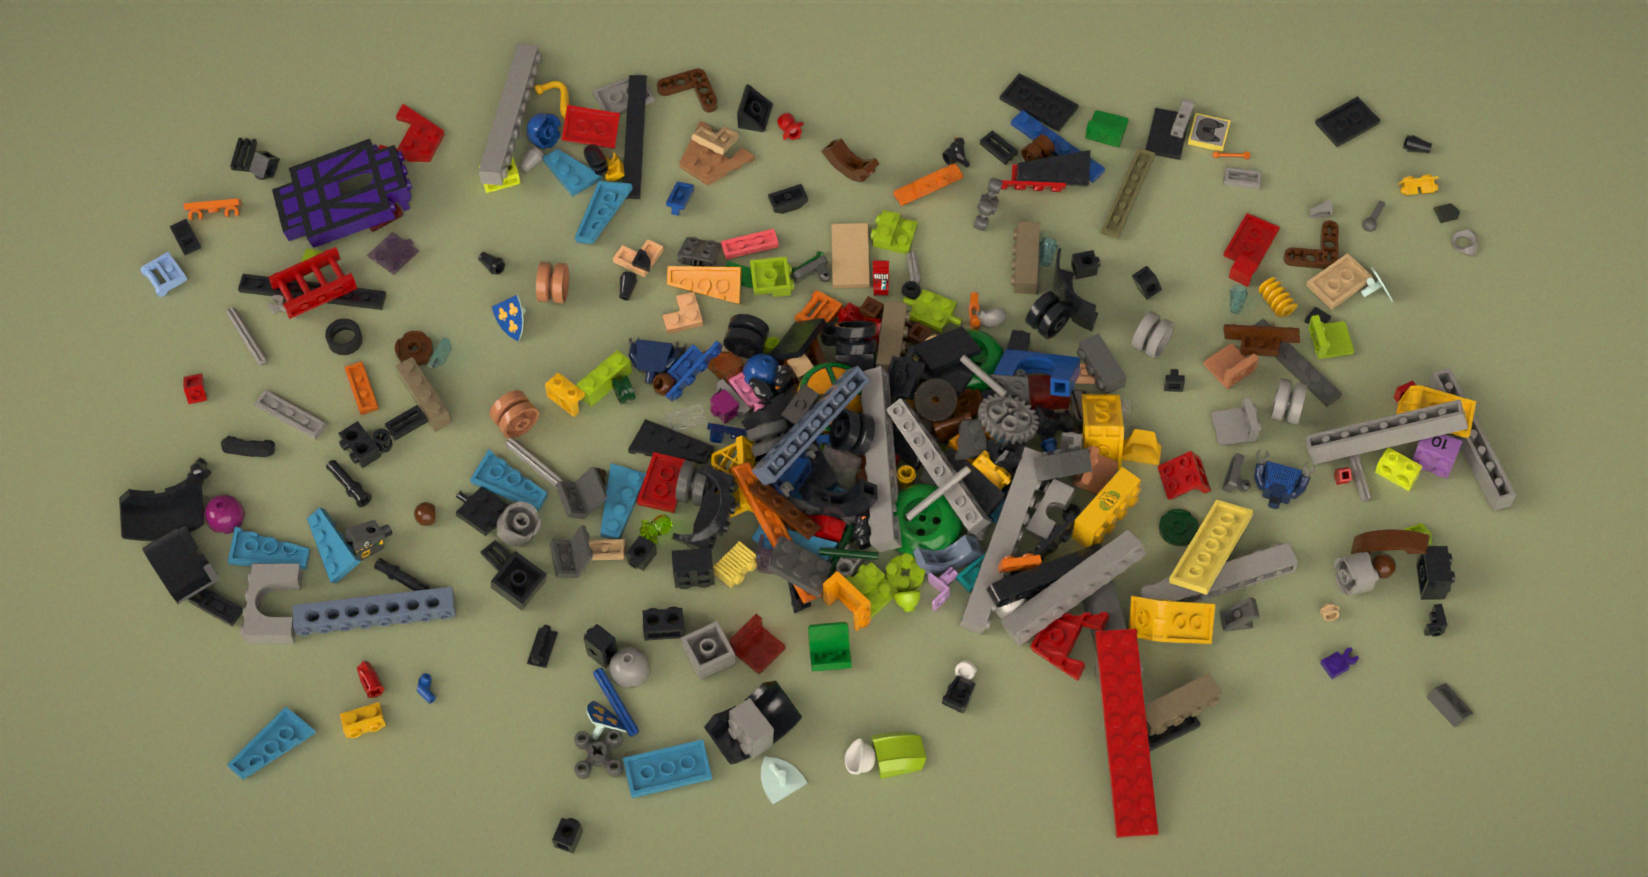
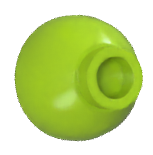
M921 591L895 593L893 597L896 604L903 608L904 612L915 611V606L920 601Z

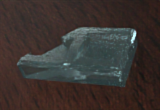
M442 338L428 364L429 367L437 368L445 363L452 350L450 339Z

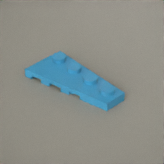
M598 181L576 233L575 240L577 243L594 244L632 191L633 187L631 184Z
M489 449L470 479L471 484L478 487L482 486L486 490L509 500L527 502L534 506L538 512L548 497L546 491L530 479L523 477L519 471L507 465V462L501 458L499 459Z
M613 463L610 464L606 491L607 499L604 504L600 531L601 537L621 539L637 502L646 473Z
M318 508L307 520L331 583H337L356 567L361 560L354 555L351 545L345 542L344 535L338 532L336 524L324 508Z
M759 525L751 538L752 541L773 552L774 549L761 525ZM786 529L795 544L827 562L831 556L819 555L820 547L836 549L838 546L836 542L814 536L808 541L799 532Z
M235 527L228 563L229 565L252 566V564H300L301 569H307L310 550L306 547L289 542L283 543L275 538L263 537L258 535V533L246 532L241 528Z
M285 707L227 766L244 780L313 736L316 732L289 708Z

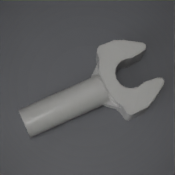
M273 295V300L278 304L267 303L270 312L273 314L280 311L286 313L283 306L285 303L284 297Z

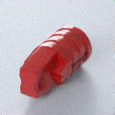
M369 661L361 662L357 667V671L367 697H378L384 692V687L378 674Z

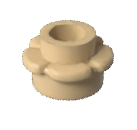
M1327 603L1321 608L1320 613L1324 620L1333 621L1339 617L1340 608L1333 603Z

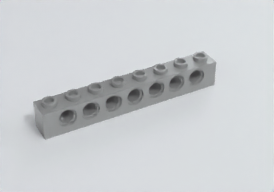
M900 398L886 409L938 487L957 473L909 402ZM962 479L943 494L968 531L978 534L992 523Z

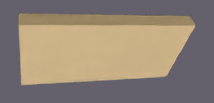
M868 223L831 224L833 288H870Z

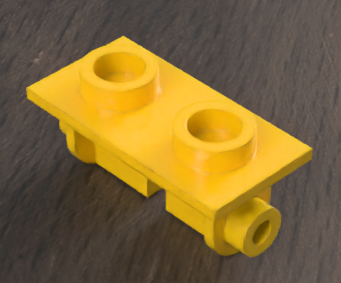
M1427 174L1415 179L1414 176L1404 177L1398 183V185H1403L1400 188V192L1405 196L1418 194V187H1420L1421 194L1434 193L1438 191V184H1434L1438 176L1432 177V174Z
M986 450L972 463L976 469L1000 490L1012 481V475L1003 467L995 465L990 460Z

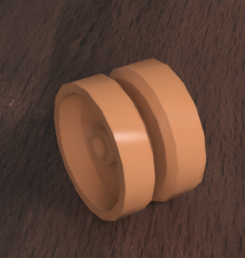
M541 261L538 266L536 279L537 301L548 303L552 297L554 303L565 304L569 288L568 264L557 263L553 269L551 262Z
M514 390L501 396L491 407L489 415L492 421L499 426L500 431L506 438H517L528 432L535 425L539 418V411L521 390Z

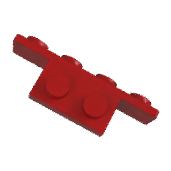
M1012 164L1011 181L1001 180L1003 182L1001 190L1015 187V190L1033 188V191H1044L1045 188L1051 189L1052 192H1062V189H1066V183L1016 181V164Z

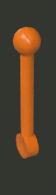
M1215 151L1213 152V157H1243L1244 159H1249L1250 153L1247 151L1243 154L1219 153Z

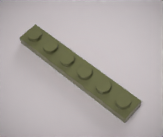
M1138 147L1102 227L1101 234L1119 239L1154 160V152Z

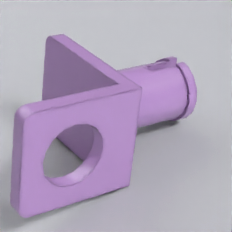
M948 567L939 578L935 577L932 573L928 574V583L940 592L932 601L933 611H936L950 597L948 585L958 575L952 567Z

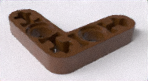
M702 69L689 70L662 78L657 82V91L661 96H669L694 88L700 105L705 112H714L718 107L717 98L705 71ZM679 80L686 81L683 85L677 84ZM701 88L708 89L706 93L699 92ZM709 98V102H710L712 105H709V104L707 103V100H706V99Z
M1328 220L1322 224L1320 250L1288 248L1284 253V263L1288 266L1326 269L1337 261L1339 234L1337 223ZM1327 228H1331V231H1332V232H1331V235H1329V236H1328V229H1327ZM1331 242L1334 244V247H1326L1324 243ZM1328 254H1331V255H1330V260H1331V262H1328V259H1327ZM1306 256H1313L1315 261H1308Z

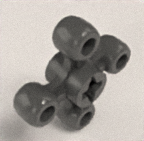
M991 178L987 187L989 192L981 195L977 206L978 212L981 214L976 217L973 225L975 229L985 231L989 222L987 217L995 214L999 203L998 197L995 195L1000 192L1003 184L1001 180Z
M610 730L603 743H593L590 735L585 731H580L575 735L574 741L577 748L585 749L588 752L586 760L577 762L574 767L575 775L578 778H588L594 766H605L609 776L614 778L622 774V763L609 756L610 750L619 747L623 742L620 731Z

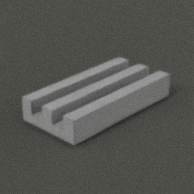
M1226 167L1224 185L1260 190L1262 171Z

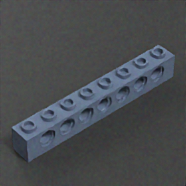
M859 366L846 370L751 470L763 485L774 483L870 381Z
M452 587L293 605V628L296 634L301 636H308L311 633L326 634L337 630L349 631L354 628L368 629L372 626L387 627L391 624H409L415 621L428 622L432 619L447 620L451 617H456L455 594ZM433 604H438V606L431 608ZM418 606L417 609L410 610L412 607ZM374 611H378V613L374 615L371 614ZM354 613H359L357 616L351 617ZM338 615L336 619H331L333 616Z

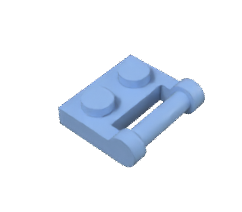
M169 252L145 264L140 269L142 274L147 276L159 297L165 296L169 290L187 281L185 274ZM156 268L166 281L162 285L153 273V270Z

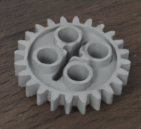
M996 393L993 397L988 395V398H984L982 403H980L977 412L982 427H986L984 432H991L990 437L997 436V441L1004 439V442L1007 443L1009 440L1013 445L1016 441L1022 444L1023 440L1028 442L1029 438L1033 439L1038 429L1039 422L1037 420L1039 417L1035 416V410H1030L1031 405H1024L1025 400L1020 402L1018 401L1019 397L1013 399L1011 394L1003 398L999 397Z

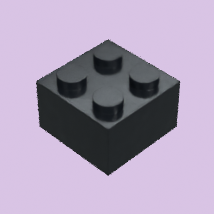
M1428 546L1427 553L1420 554L1416 563L1421 600L1445 599L1447 593L1451 591V585L1455 582V573L1451 571L1452 554L1448 552V546Z
M711 548L672 551L675 588L689 589L694 586L707 588L715 585Z
M515 551L491 580L490 588L522 611L546 582L547 574Z

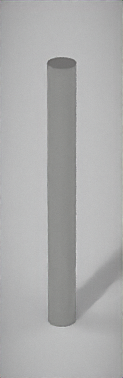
M968 466L962 468L905 514L907 519L911 521L971 472Z

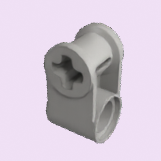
M847 544L845 547L846 550H856L850 544ZM840 557L836 564V572L838 571L845 579L849 576L854 577L865 559Z

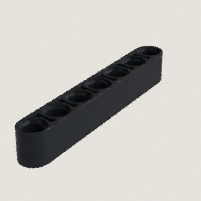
M1095 544L1001 579L989 585L986 591L998 608L1035 595L1103 547L1101 544Z

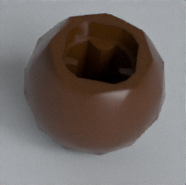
M660 373L653 380V389L660 396H665L676 385L675 378L669 373Z
M423 502L417 505L414 511L416 522L422 526L433 525L435 523V505L430 502Z
M1378 554L1372 559L1373 569L1378 572V576L1381 579L1389 578L1395 572L1396 563L1390 555Z

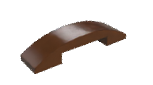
M868 296L859 308V312L864 317L883 318L884 304ZM917 321L915 324L906 322L905 326H908V335L903 340L919 344L924 342L933 330Z
M1396 529L1369 531L1354 537L1351 554L1368 552L1370 555L1371 551L1405 550L1407 554H1426L1430 536L1420 532Z

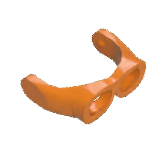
M973 292L970 294V328L979 329L980 319L977 318V313L972 315L971 310L980 311L978 293Z

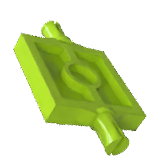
M923 289L916 300L905 296L902 303H907L908 306L912 307L910 311L911 321H917L942 333L945 326L950 322L961 326L963 319L953 316L957 307L956 301Z

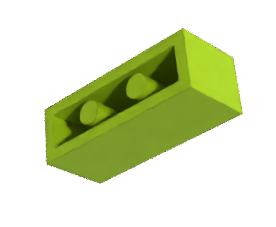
M616 350L576 384L578 388L585 392L582 400L590 407L595 405L613 389L612 380H619L622 376H629L632 373L631 361L619 350Z

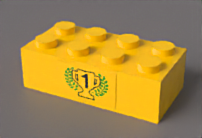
M1122 467L1075 519L1072 539L1085 548L1095 544H1102L1104 536L1107 533L1110 534L1116 527V522L1118 520L1122 521L1128 513L1127 510L1130 507H1134L1139 501L1138 494L1141 491V479Z

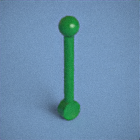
M818 251L816 253V256H814L813 258L809 259L797 268H792V274L801 267L823 256L824 253Z

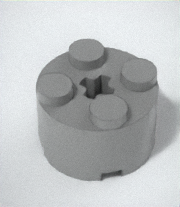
M517 502L509 505L498 518V537L512 546L522 547L536 535L541 526V519L537 514L536 508L527 502Z
M1359 552L1339 557L1334 562V568H1337L1338 572L1334 574L1336 583L1343 594L1347 593V596L1371 591L1375 586V581L1379 579L1378 572L1373 569L1368 552Z

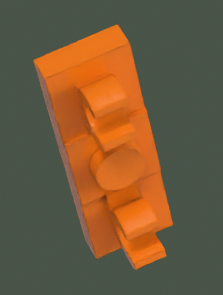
M226 199L183 204L184 210L190 211L188 213L189 220H193L194 213H198L199 219H203V213L200 210H208V213H218L219 209L226 208L224 214L226 217H229V211L234 209L235 216H239L240 212L237 207L242 206V200Z

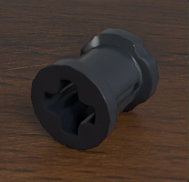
M381 428L373 433V440L379 447V450L382 453L390 451L393 442L390 439L389 431Z

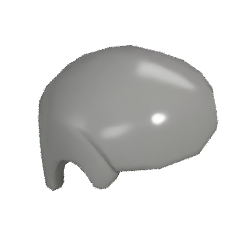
M1004 308L976 311L980 324L987 328L997 327L1006 318Z

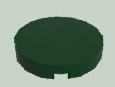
M1172 509L1160 519L1159 533L1164 541L1174 546L1189 544L1198 531L1196 518L1190 512L1183 509Z

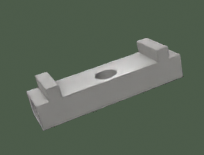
M1182 100L1171 135L1183 138L1195 106V101Z
M723 379L718 381L716 393L725 389L738 402L737 417L745 419L751 415V409Z

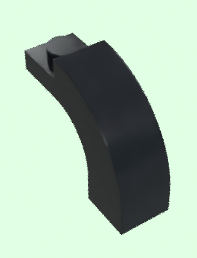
M860 479L849 490L842 492L828 491L812 484L806 488V503L819 508L820 515L828 517H850L860 514L872 507L878 500L877 485Z

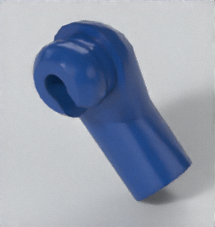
M424 673L418 680L417 692L431 704L436 699V696L430 691L432 677L430 674Z

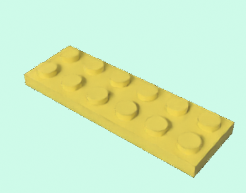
M1216 499L1169 577V583L1207 595L1251 520L1253 510Z

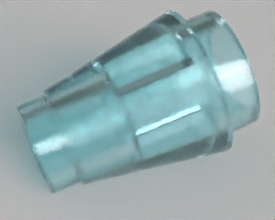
M1046 237L1040 242V264L1043 266L1051 265L1057 250V241L1053 238Z
M1233 285L1232 289H1230V312L1235 314L1241 312L1248 295L1245 286Z

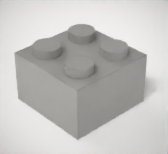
M718 621L681 637L682 648L699 680L736 664L735 653Z
M750 698L729 711L728 731L733 739L737 738L742 751L746 755L749 754L754 759L773 746L774 729Z

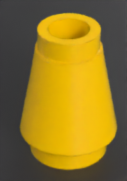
M908 465L899 468L897 478L900 487L904 489L913 484L916 477L915 470Z

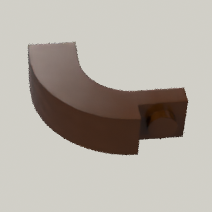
M842 138L833 140L821 151L836 170L856 182H864L876 171L875 168L880 164L876 158L864 160L857 157Z

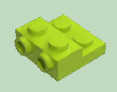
M883 210L882 214H878L875 224L878 225L877 229L873 228L871 232L873 247L907 255L910 251L918 222L900 218V213Z
M787 256L750 260L754 295L771 293L772 297L791 295V290H794L793 279L789 278V275L792 274L791 263H787Z
M870 562L868 565L862 564L857 570L858 574L854 577L849 576L846 579L871 602L872 618L894 599L893 595L899 593V591L885 579V574Z

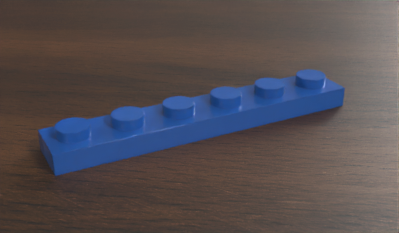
M1023 110L1011 120V126L1031 140H1034L1040 134L1046 135L1055 146L1054 156L1081 152ZM1090 158L1089 181L1094 183L1105 172V168Z

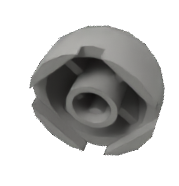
M625 647L618 650L610 660L609 670L611 678L617 685L623 688L639 687L646 681L650 672L648 658L641 650L635 647Z

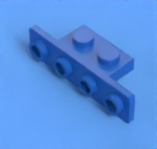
M715 341L703 354L693 344L667 371L678 382L665 396L670 401L677 400L683 394V389L687 385L690 386L696 380V375L708 367L709 361L721 353L723 345Z

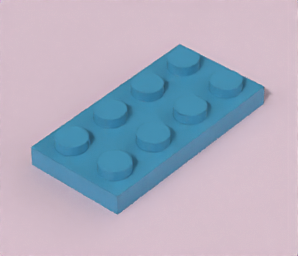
M703 739L623 758L631 798L712 780Z

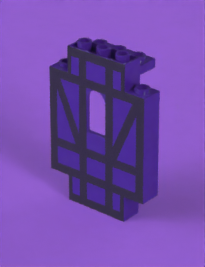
M369 138L290 167L289 171L292 182L272 189L282 231L288 241L306 235L311 246L315 248L395 219L394 211L396 207L394 203L399 202L403 211L411 209L409 205L412 197L410 189H413L410 179L406 178V175L409 174L405 164H402V161L405 160L401 150L398 151L395 145L379 150L377 144H373ZM364 173L373 175V180L369 185L341 195L338 183Z

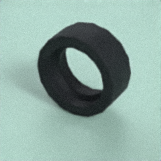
M351 319L335 320L327 327L325 332L329 349L338 355L352 354L362 344L363 337L359 325ZM350 330L355 333L354 338L348 343L338 344L333 341L335 334L340 331Z

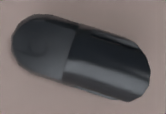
M593 144L585 147L584 156L590 168L596 175L604 176L608 171V163L600 148Z

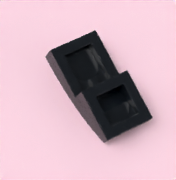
M187 219L169 226L185 256L201 249Z

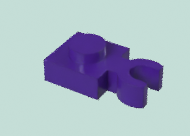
M1352 647L1347 648L1343 655H1340L1337 651L1321 660V666L1331 679L1348 671L1349 665L1357 663L1358 656L1354 658L1348 656V654L1352 653Z

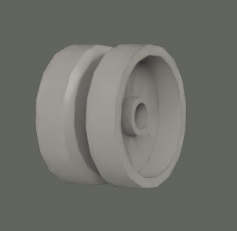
M1149 311L1140 322L1133 336L1131 347L1139 352L1145 349L1147 356L1157 359L1167 346L1174 331L1175 323L1168 319H1163L1160 322V315Z
M1281 378L1272 404L1271 419L1281 421L1285 410H1287V422L1298 425L1308 384L1298 382L1295 384L1293 393H1290L1291 380Z

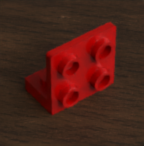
M1193 451L1184 453L1158 466L1163 487L1169 500L1193 489H1199L1204 494L1211 491L1202 460Z

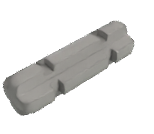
M914 251L908 252L907 262L910 281H914L919 285L921 278L917 254Z

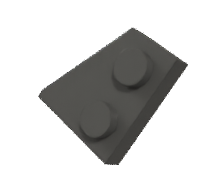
M980 419L961 422L955 460L974 459L984 450L988 452L987 439Z

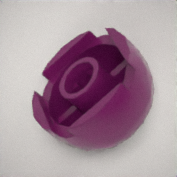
M218 495L208 502L205 508V519L213 532L230 534L234 532L235 527L240 528L243 524L245 511L240 501L235 497Z

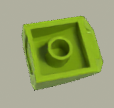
M889 732L871 735V744L876 754L880 779L923 769L926 754L920 735L914 732Z

